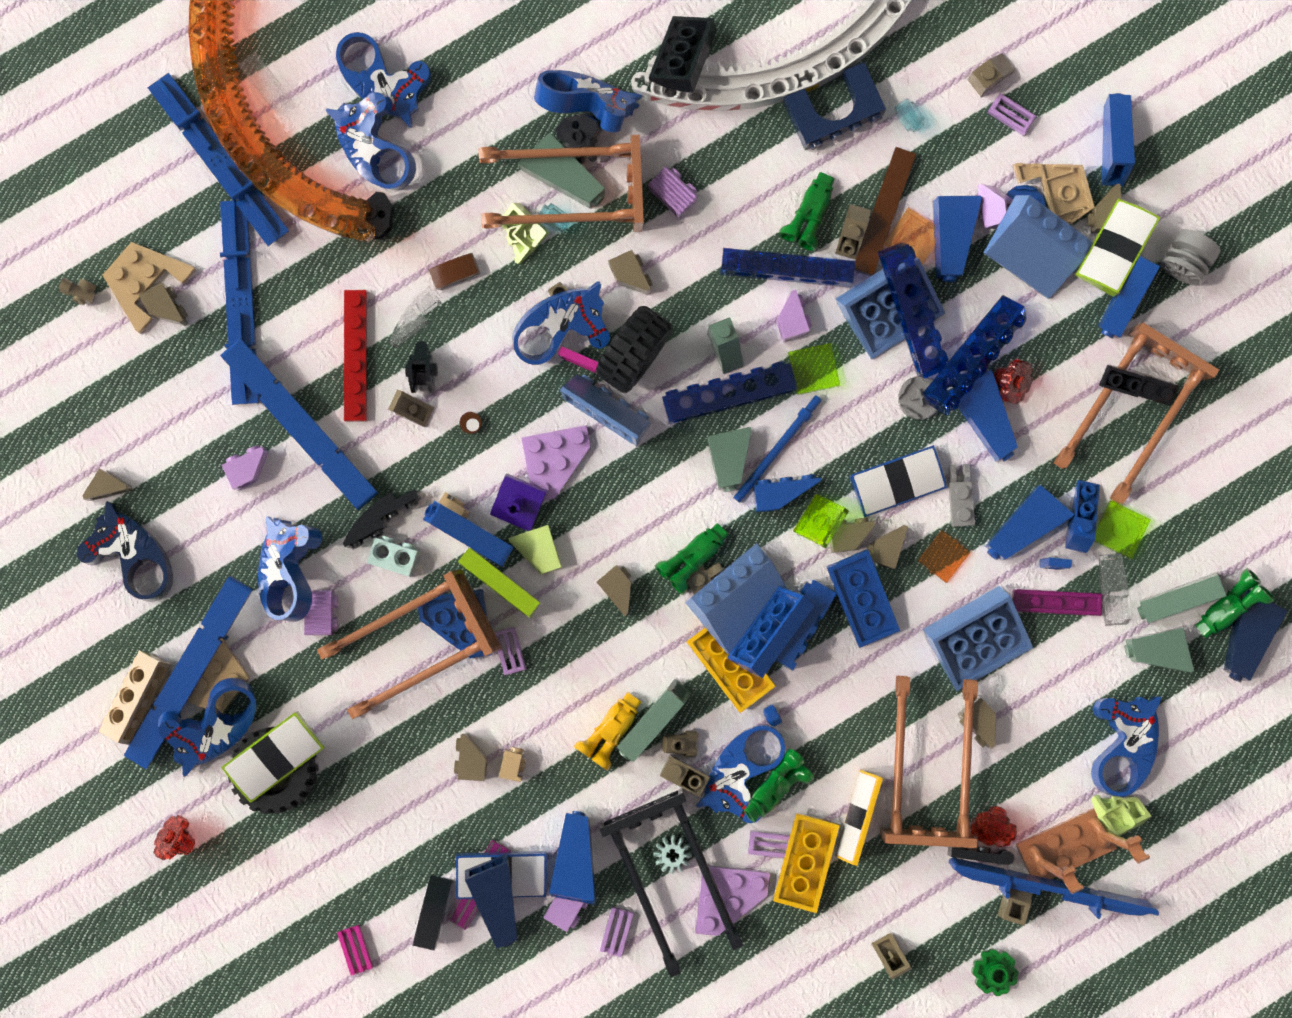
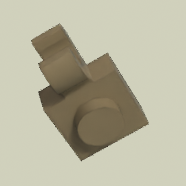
M720 563L707 570L702 565L698 572H694L690 576L687 583L694 595L711 581V577L723 571Z

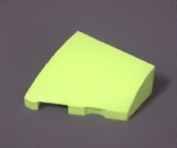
M512 203L503 216L532 214L521 203ZM541 223L502 225L503 229L507 232V241L513 247L516 256L514 260L517 264H521L550 233Z
M549 525L508 538L509 542L540 574L562 568Z
M1095 795L1091 799L1095 812L1105 830L1117 836H1121L1144 824L1151 817L1138 797H1128L1126 799L1118 796L1100 798V795Z

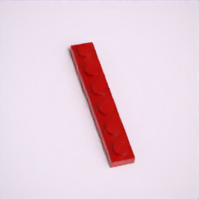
M344 290L345 422H367L366 290Z

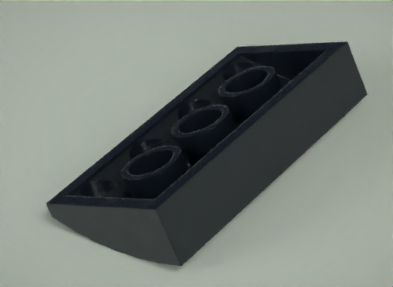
M672 16L651 69L649 81L669 89L694 93L717 32L714 18Z

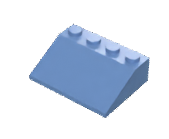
M1015 195L984 254L1049 299L1083 262L1093 242L1032 196Z
M910 253L835 299L843 316L871 359L945 314L920 259Z
M576 374L561 388L560 392L565 401L636 447L651 425V422L648 421L649 416L639 410L637 413L630 409L631 405L621 398L617 401L611 397L612 392L604 387L597 388L593 385L594 381L584 374L582 377Z
M756 543L685 603L724 651L729 654L778 586L785 589L787 587L772 561Z
M1000 586L923 629L932 650L956 691L962 689L963 679L976 681L1033 648L1011 596Z

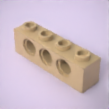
M139 650L117 696L113 700L107 716L102 722L99 732L117 743L130 745L143 723L171 664L151 653Z

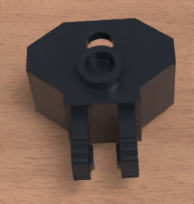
M592 112L563 118L556 128L557 138L568 143L570 148L596 147L597 137L603 131L600 126L601 121ZM585 156L576 157V160L580 164H584ZM588 156L591 162L597 160V156Z
M375 192L366 201H361V203H345V208L360 212L359 217L344 215L343 221L360 224L361 227L366 228L373 240L382 241L392 231L395 209L385 193Z
M416 342L414 355H409L408 363L405 364V374L408 377L411 393H416L417 385H428L429 393H433L435 391V376H438L437 363H433L432 355L429 354L426 342Z

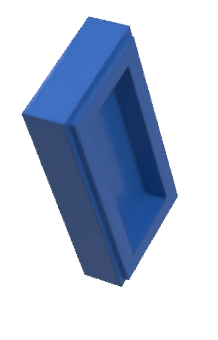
M1049 557L1040 559L1039 567L1045 569L1064 570L1070 569L1072 566V560Z

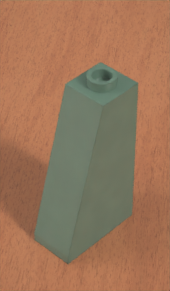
M548 133L533 149L564 147ZM574 157L522 158L518 162L519 168L524 173L588 208H591L593 205H599L605 198L603 196L605 188Z
M1215 572L1140 600L1141 606L1137 607L1141 619H1146L1147 623H1151L1225 597L1226 593L1219 575Z
M674 679L617 746L619 753L625 759H630L634 762L681 709L691 695V692Z

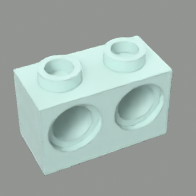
M383 535L381 539L375 538L367 563L412 577L420 552L415 551L416 546L403 542L402 546L393 544L395 539ZM382 546H387L389 549V554L386 558H380L378 554ZM403 553H408L410 556V561L406 565H402L399 561V557Z

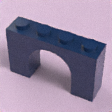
M865 62L849 68L843 73L842 79L852 98L853 110L847 117L841 120H827L818 115L805 88L784 98L783 105L804 150L811 148V150L817 149L826 140H837L843 136L842 133L849 130L855 132L863 127L862 124L869 121L872 124L883 118L886 107Z

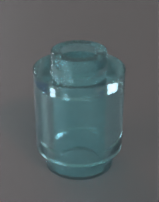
M907 98L894 108L897 112V118L908 132L911 130L916 132L924 126L923 121L925 117L914 101L911 102Z
M550 203L548 206L545 204L538 215L568 213ZM571 222L543 224L557 233L559 231L564 233Z

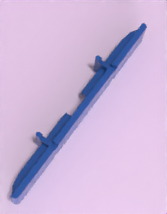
M167 73L147 87L180 131L185 130L182 132L183 136L233 201L238 199V202L235 204L266 245L270 246L288 233V228L259 190L256 188L253 191L255 187L253 181L249 179L230 152L225 150L219 138L204 118L199 120L201 113L191 103L172 76Z
M238 200L220 202L223 252H220V257L227 258L223 260L228 344H225V348L228 349L241 338L257 356L256 349H252L253 345H256L251 259L246 258L247 255H251L249 221L235 204ZM230 367L232 405L259 403V396H255Z
M241 338L220 355L255 396L261 394L259 400L318 466L323 464L321 470L358 511L378 494L375 488L343 454L344 452L341 449L336 452L339 448L286 390L280 381L275 383L277 378Z
M232 576L227 578L201 622L204 628L197 629L153 705L157 708L150 709L124 753L126 758L146 770L149 768L164 742V739L159 735V717L164 712L171 711L178 714L180 719L182 718L180 713L223 641L220 639L227 640L229 638L227 633L252 593V588Z
M954 857L949 859V864L961 876L974 881L997 885L1007 899L1010 898V889L1040 895L1041 890L1063 894L1062 899L1064 901L1089 906L1088 909L1097 919L1101 918V909L1136 916L1147 914L1159 915V911L1147 900L1102 890L1097 891L1089 887H1084L1083 890L1071 894L1062 881L1013 870H1005L1004 868Z

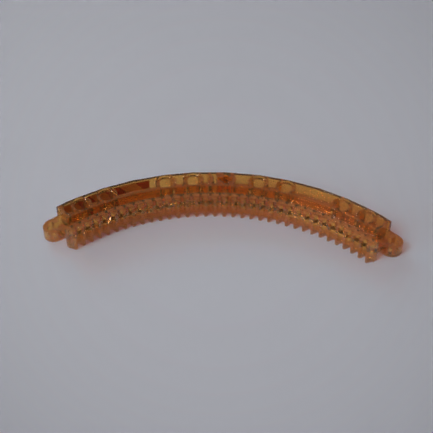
M190 0L188 34L191 64L197 91L215 134L239 170L256 188L277 205L303 221L345 238L362 242L371 241L375 236V228L372 224L365 221L366 213L371 211L369 202L362 198L358 199L354 196L350 197L347 194L334 191L305 175L292 165L290 161L286 160L285 156L280 154L275 145L269 142L270 138L265 136V131L260 129L261 125L256 123L257 118L252 115L254 112L248 108L250 104L245 101L247 96L242 93L244 88L239 85L242 81L237 78L240 73L235 70L238 64L233 62L236 56L232 54L235 51V47L230 45L235 42L230 37V35L234 34V31L229 28L234 25V22L229 19L235 17V14L230 12V10L236 7L231 3L235 0ZM222 110L221 115L217 118L218 112ZM252 160V165L248 168V163ZM269 178V183L265 186V180ZM313 208L314 212L312 216L308 217L310 209ZM336 218V224L331 227V221ZM357 228L368 229V233L361 234L356 231Z

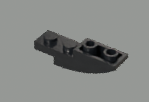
M1108 364L1099 386L1134 397H1142L1170 406L1178 387L1175 383L1146 373Z
M414 489L399 498H396L395 494L390 492L380 498L354 523L343 542L344 547L356 549L364 544L363 540L371 536L374 539L384 533L383 529L387 528L383 519L391 520L399 515L398 511L406 507L409 510L419 504L418 500L422 499L419 492Z

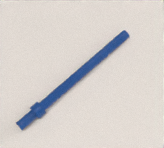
M817 395L812 398L805 408L802 407L797 414L796 420L734 495L733 498L740 503L804 422H808L813 416V411L822 401Z

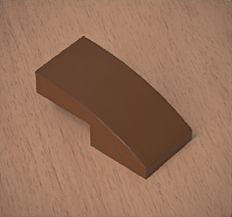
M473 253L462 255L429 269L436 290H441L458 281L463 282L480 274Z

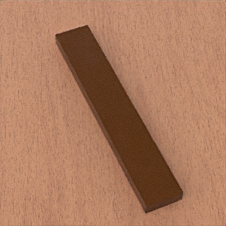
M895 147L852 270L869 276L874 275L916 153Z

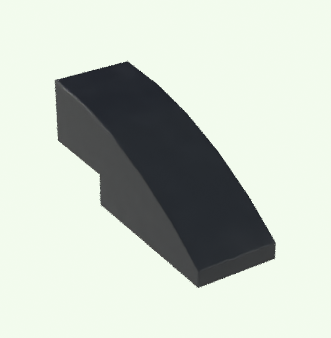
M430 875L412 946L433 951L437 948L453 880Z

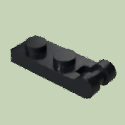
M977 846V850L964 847H948L947 852L948 856L1004 865H1010L1014 862L1013 853L1005 849H1001L996 853L990 852L991 848Z

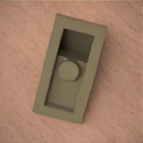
M398 389L388 410L422 427H426L434 407Z

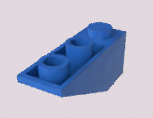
M815 474L803 475L802 480L784 477L780 478V482L771 483V479L759 480L758 484L753 486L756 513L781 509L821 481V477L815 478Z
M1081 480L1077 481L1071 512L1074 515L1069 519L1066 533V549L1087 553L1094 543L1099 484Z

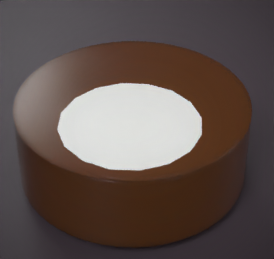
M466 412L460 418V428L467 434H476L482 427V420L478 414Z

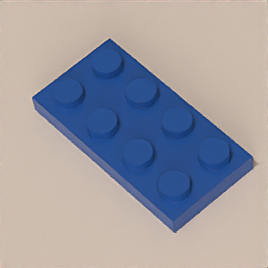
M867 549L826 566L859 648L900 631Z

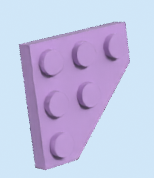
M586 425L521 437L529 481L531 484L547 490L543 501L557 498L566 482L591 448Z
M708 865L732 923L736 922L767 897L769 872ZM701 874L695 933L718 936L725 930V927Z

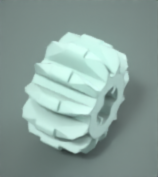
M671 835V842L669 843L667 838L663 837L662 840L665 845L656 844V847L661 850L654 852V856L661 857L655 861L656 865L664 862L661 870L665 872L669 866L670 874H674V867H677L678 871L682 872L683 868L680 864L689 866V862L684 858L692 857V853L684 852L690 848V845L685 844L681 846L684 841L682 837L679 838L677 843L675 842V835ZM670 849H675V852L679 854L678 857L675 856L674 860H671L670 856L666 855L667 852L670 853Z

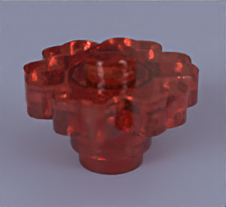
M1015 359L1009 363L1008 367L998 368L995 371L994 377L998 388H1001L1000 395L1003 401L1018 404L1024 400L1025 393L1029 392L1033 381L1031 377L1033 368L1030 362Z
M992 806L987 812L978 813L976 818L971 821V834L977 836L979 842L988 846L994 844L997 847L1010 846L1011 841L1016 839L1017 826L1010 823V818H1008L1006 810L1002 807Z
M180 815L176 817L171 816L164 823L163 829L159 830L154 841L155 848L153 853L157 858L171 860L177 854L188 855L193 850L195 839L192 838V835L187 830L189 822L186 818Z

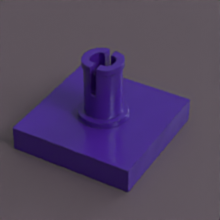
M506 473L490 515L524 530L531 531L547 490Z

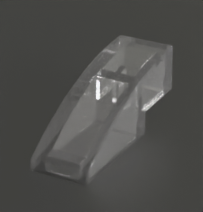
M256 52L238 64L279 118L297 106Z
M430 286L426 287L415 297L399 318L389 341L394 349L427 326L429 322L425 316L442 304Z
M1122 553L1099 555L1101 594H1103L1102 608L1105 626L1127 625L1131 620L1128 604L1129 590Z

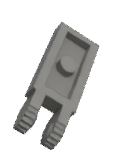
M963 464L964 482H956V466H949L950 483H948L952 527L975 525L969 464Z

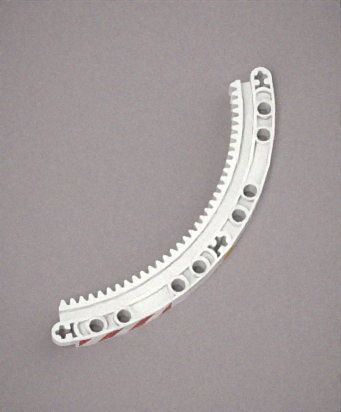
M863 0L861 6L856 7L855 13L851 12L849 19L845 18L843 24H838L837 30L833 28L830 35L826 33L823 40L818 38L816 44L811 42L809 49L804 46L801 53L795 50L794 57L790 53L787 54L786 60L779 56L778 63L773 58L770 65L763 61L762 67L755 63L754 69H751L750 65L747 64L745 70L742 69L741 65H738L737 71H734L733 67L730 66L728 72L725 71L723 66H721L719 72L716 71L715 66L708 72L707 66H704L694 93L674 90L676 95L668 97L665 92L673 89L653 82L651 83L650 92L647 91L648 86L642 85L639 88L636 81H640L641 78L645 79V84H650L649 75L657 57L655 55L649 60L646 73L638 72L634 74L631 86L634 92L648 97L649 101L690 110L733 111L784 102L786 96L804 88L807 93L819 88L859 63L884 40L901 19L912 0ZM889 7H896L899 12L892 13ZM857 47L861 53L854 54L850 48ZM837 62L840 68L833 69L829 63ZM804 77H806L807 79H812L811 82L809 83L808 80H804ZM778 86L782 87L784 92L782 94H777L774 92L773 88ZM750 92H755L758 94L759 98L755 100L750 99L748 97V94ZM693 94H699L701 95L702 99L700 101H694L691 99V96Z

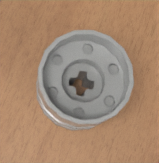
M1181 229L1172 241L1174 249L1167 250L1166 256L1162 258L1160 265L1165 272L1186 284L1200 286L1204 282L1205 276L1209 273L1207 266H1212L1215 263L1221 250L1213 240L1193 230Z

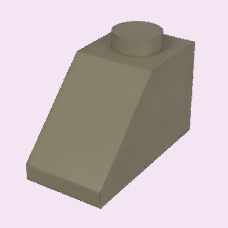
M1003 53L990 58L975 69L969 76L968 82L981 97L1012 74L1015 69Z
M1120 184L1113 186L1088 214L1087 223L1088 227H1091V233H1099L1117 199L1121 200Z
M903 525L874 540L873 544H868L867 550L874 564L892 570L896 568L909 526Z
M616 565L601 577L597 584L622 614L626 616L629 611L631 589L629 578L631 574L624 566L619 568Z

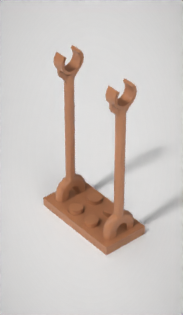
M631 135L630 143L615 144L611 147L499 150L496 147L478 148L480 163H496L499 159L581 156L630 158V164H627L626 179L627 183L631 182V186H628L627 201L628 204H632V209H621L615 212L502 216L499 213H482V228H499L506 224L616 221L633 223V232H642L644 218L640 135Z
M1143 322L1132 327L1128 335L1133 337V340L1118 366L1128 368L1135 355L1146 345L1151 349L1150 352L1159 358L1165 357L1170 360L1169 364L1178 370L1184 369L1190 374L1180 394L1127 477L1118 484L1111 494L1110 499L1118 504H1123L1132 490L1131 485L1191 391L1196 388L1201 380L1215 378L1219 371L1216 367ZM1107 388L1102 390L1068 445L1056 457L1055 465L1062 469L1067 468L1075 455L1076 447L1113 390Z
M462 569L450 571L443 575L446 581L433 590L342 639L332 641L317 649L321 660L326 657L329 658L340 652L345 646L450 591L456 599L454 601L456 609L459 613H463L466 619L464 623L470 633L473 632L477 642L377 696L347 709L352 719L369 712L373 707L481 650L484 656H487L502 649Z
M896 676L895 691L898 700L893 803L890 828H880V837L888 844L977 848V838L970 833L969 797L974 701H976L978 694V681L963 679L962 686L965 712L960 815L957 821V832L946 831L943 827H931V830H924L922 826L910 825L909 829H902L901 804L906 700L910 692V677Z
M1094 808L1016 843V847L1029 874L1049 879L1058 877L1064 881L1071 894L1084 889L1083 885H1080L1075 877V868L1117 849L1115 845L1128 850L1137 864L1150 859L1149 854L1146 855L1140 845V842H1142L1140 836H1131L1127 840L1106 831Z

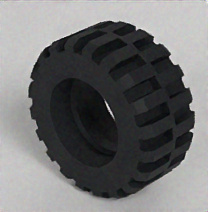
M647 306L638 307L620 328L602 355L596 368L597 375L621 393L631 391L649 369L668 340L673 329L671 323Z
M274 727L260 729L248 734L245 739H242L237 744V749L233 750L231 754L232 759ZM317 755L293 771V778L287 787L280 791H267L252 803L245 798L234 784V788L231 790L234 795L238 794L241 804H247L250 806L249 809L254 812L261 811V814L283 813L301 804L313 791L312 787L316 784L318 778L316 777V772L319 771V764L315 762Z

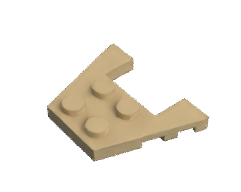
M1013 164L1018 184L1040 178L1048 209L1069 225L1095 207L1083 165Z
M131 242L105 271L103 277L134 329L141 334L153 319L137 306V303L141 300L139 295L149 290L165 271H168L184 285L196 269L191 265Z
M223 638L220 639L223 641L187 703L206 709L210 692L218 682L227 678H239L246 682L250 679ZM168 674V675L165 677V679H164V681H163V683H162V685H161V687H160L158 693H160L161 690L163 689V687H164V685L166 684L168 678L170 677V674ZM228 691L222 694L216 701V708L223 714L240 691Z

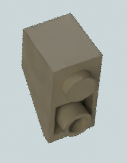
M849 205L835 254L856 260L869 222L871 210Z
M630 250L608 260V265L618 285L645 295L651 293L650 286L653 284L649 275H644L641 267L644 265L639 254L634 255L633 250Z
M161 282L139 295L146 310L154 318L183 326L188 325L186 320L188 314L182 305L178 306L175 301L177 295L171 286L168 287Z
M868 518L855 519V523L847 524L846 520L833 521V525L828 527L831 553L856 550L875 526V521H869Z
M977 697L976 701H974L973 732L977 735L974 739L981 747L984 748L986 746L992 749L995 746L996 713L981 697ZM965 708L958 713V716L961 718L959 722L963 727Z
M462 733L461 737L456 739V751H459V760H455L454 774H458V780L485 781L488 757L467 733Z
M669 755L660 772L662 778L698 797L701 796L710 779L708 775L672 755Z
M1010 889V898L1007 899L1003 895L997 915L1004 920L1025 926L1031 906L1032 893Z

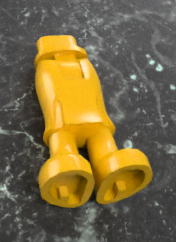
M627 692L622 700L619 698L618 702L608 710L602 722L594 728L593 734L585 741L576 742L573 747L590 758L603 738L606 742L591 760L608 771L612 765L609 759L611 752L615 746H618L621 737L632 725L635 714L638 713L636 710L642 702Z

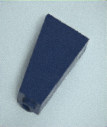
M1247 590L1240 597L1243 599L1251 590ZM1258 602L1251 606L1248 612L1243 613L1233 622L1223 670L1230 673L1228 677L1237 682L1251 681L1287 613V610L1273 602L1270 604Z
M506 853L465 870V882L496 949L502 946H510L514 941L518 940L509 858Z

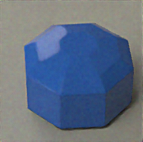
M771 704L763 709L764 717L771 726L775 727L782 723V719L774 705Z

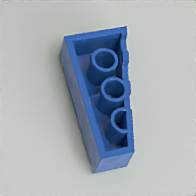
M811 580L810 583L806 581L800 591L814 607L775 660L789 670L795 669L797 665L795 663L796 659H799L807 647V640L811 639L819 625L818 621L822 620L837 594L815 580Z

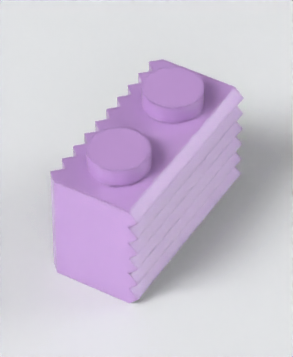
M665 166L649 182L648 189L677 218H680L697 201V190L690 183L685 184L680 179L682 176L676 169L672 168L670 170Z
M312 591V605L304 618V635H334V631H338V617H334V608H338L339 600L338 595H335V591Z

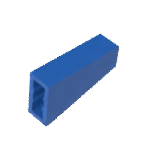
M1115 93L1108 95L1103 110L1101 182L1105 186H1115L1116 184L1124 186L1135 164L1131 95Z
M938 196L933 200L936 279H943V282H954L956 278L963 275L982 200L981 196Z
M1141 256L1138 257L1119 293L1112 297L1098 325L1103 329L1102 334L1112 339L1115 335L1118 337L1122 336L1160 268L1159 265Z
M990 369L953 394L951 398L995 462L1000 459L1004 462L1015 455L1013 450L1018 448L994 374Z
M1039 485L1034 488L985 545L988 549L987 553L995 560H1006L1072 518L1074 513L1044 487Z
M435 500L425 510L424 521L500 566H503L514 548Z
M572 811V814L566 813L549 894L555 898L596 905L590 820L585 816V813Z

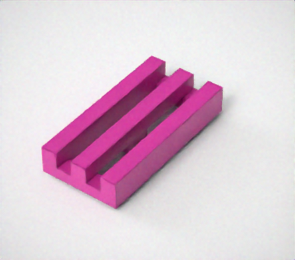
M561 346L558 352L560 358L597 374L596 368L599 362Z
M360 925L338 931L337 935L350 975L372 969L373 964ZM353 931L356 932L366 962V965L364 966L362 965L357 950V946L352 934ZM344 934H347L349 943L358 968H355Z

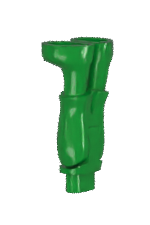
M819 172L817 178L813 179L812 184L807 188L799 208L795 211L794 219L790 224L782 226L779 230L778 235L782 239L796 242L802 225L806 222L808 224L798 244L808 251H816L818 247L816 231L831 200V194L834 189L832 185L835 181L833 177Z
M718 523L711 529L707 527L706 531L694 537L685 548L677 551L678 553L667 561H659L655 568L664 579H669L671 585L678 593L684 595L688 591L687 580L718 552L719 548L724 544L723 540L729 534ZM684 562L686 566L674 574L675 570Z
M1246 568L1241 573L1238 583L1228 590L1225 597L1212 604L1205 612V615H1201L1202 620L1195 625L1201 634L1208 638L1211 634H1217L1219 631L1229 627L1239 616L1248 612V609L1258 602L1264 604L1272 603L1275 600L1274 596L1266 587L1260 584L1261 581L1251 569ZM1253 588L1243 599L1240 597L1244 592Z
M788 749L775 771L771 772L769 778L749 799V805L744 809V812L752 822H755L759 817L764 818L767 813L771 812L784 795L790 792V787L796 782L808 784L814 779L811 771L803 766L805 763L804 759L795 750Z

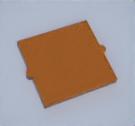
M941 530L917 561L930 570V574H935L947 583L970 552L958 544L957 539L953 540Z

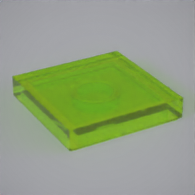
M831 343L788 352L797 395L840 386Z
M815 494L793 532L826 549L849 510Z
M1109 500L1096 527L1094 542L1128 559H1132L1151 519Z

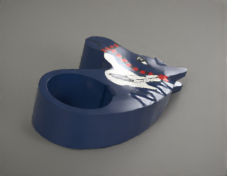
M107 501L105 504V514L96 518L97 523L94 532L78 546V559L88 565H97L104 557L120 556L123 583L127 592L143 601L153 602L162 599L169 593L173 585L172 567L166 552L156 538L143 526L128 516L118 513L115 506ZM150 560L161 567L163 581L160 588L154 593L141 595L135 589L133 582L134 574L143 565V562Z

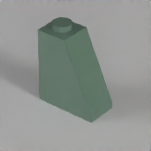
M729 317L709 325L707 335L723 374L743 367L744 363L739 339L731 318Z
M751 427L707 436L718 490L723 489L724 492L737 490L736 486L741 484L751 436Z
M1174 628L1126 639L1125 653L1132 662L1181 672H1194L1184 628Z

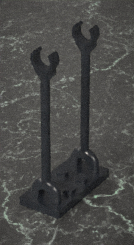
M682 788L602 822L599 827L602 837L611 834L663 954L662 958L670 978L681 973L674 953H671L620 831L626 827H629L630 830L642 825L641 822L647 818H650V821L663 816V811L674 808L721 917L733 950H736L743 946L736 926L732 923L682 803L687 802Z

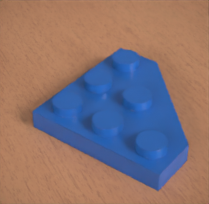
M484 589L473 590L487 617ZM452 593L438 596L418 607L420 621L460 651L477 642L473 632L470 633L464 622L466 619L463 613H459L454 604L456 599ZM481 650L469 656V658L482 657L484 654Z

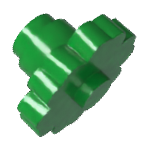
M994 948L982 951L981 959L973 961L971 973L976 977L975 985L985 994L992 992L995 996H1001L1002 994L1009 993V986L1016 985L1019 975L1018 970L1014 968L1015 960L1006 951L998 953Z

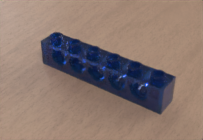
M899 243L879 251L878 256L917 376L925 379L948 370V356L945 350H942L940 344L942 337L934 325L935 315L932 309H929L927 303L929 296L920 281L922 280V274L914 262L916 258L914 249L909 244ZM901 263H904L905 271L899 274L898 267ZM908 284H911L912 291L906 295L905 288ZM918 305V313L912 315V308ZM924 325L925 332L923 335L919 336L918 330L921 326ZM931 346V354L925 356L926 348Z
M723 248L720 275L850 288L854 280L855 261Z
M1002 295L923 392L926 404L945 415L955 410L959 406L960 399L964 394H968L972 390L977 378L984 375L989 363L997 359L1002 347L1010 343L1015 331L1025 324L1027 319L1025 306ZM949 387H954L952 390H946Z
M784 361L771 364L772 368L763 369V367L751 369V373L746 375L738 372L729 375L730 379L721 381L720 378L709 380L708 385L700 386L698 383L687 386L685 391L678 392V389L665 392L666 396H662V402L668 424L794 392L797 389L791 363L785 364ZM768 375L774 376L777 379V384L774 386L768 385L765 382V377ZM752 381L755 383L756 389L754 391H747L744 388V383ZM724 387H732L735 394L732 397H726L722 392ZM704 392H710L714 399L712 402L706 403L701 399V395ZM682 398H689L692 401V406L690 408H683L680 405V400Z

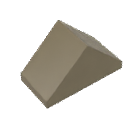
M99 468L82 496L83 500L93 501L133 491V488L108 471Z
M891 933L871 943L891 980L912 969Z

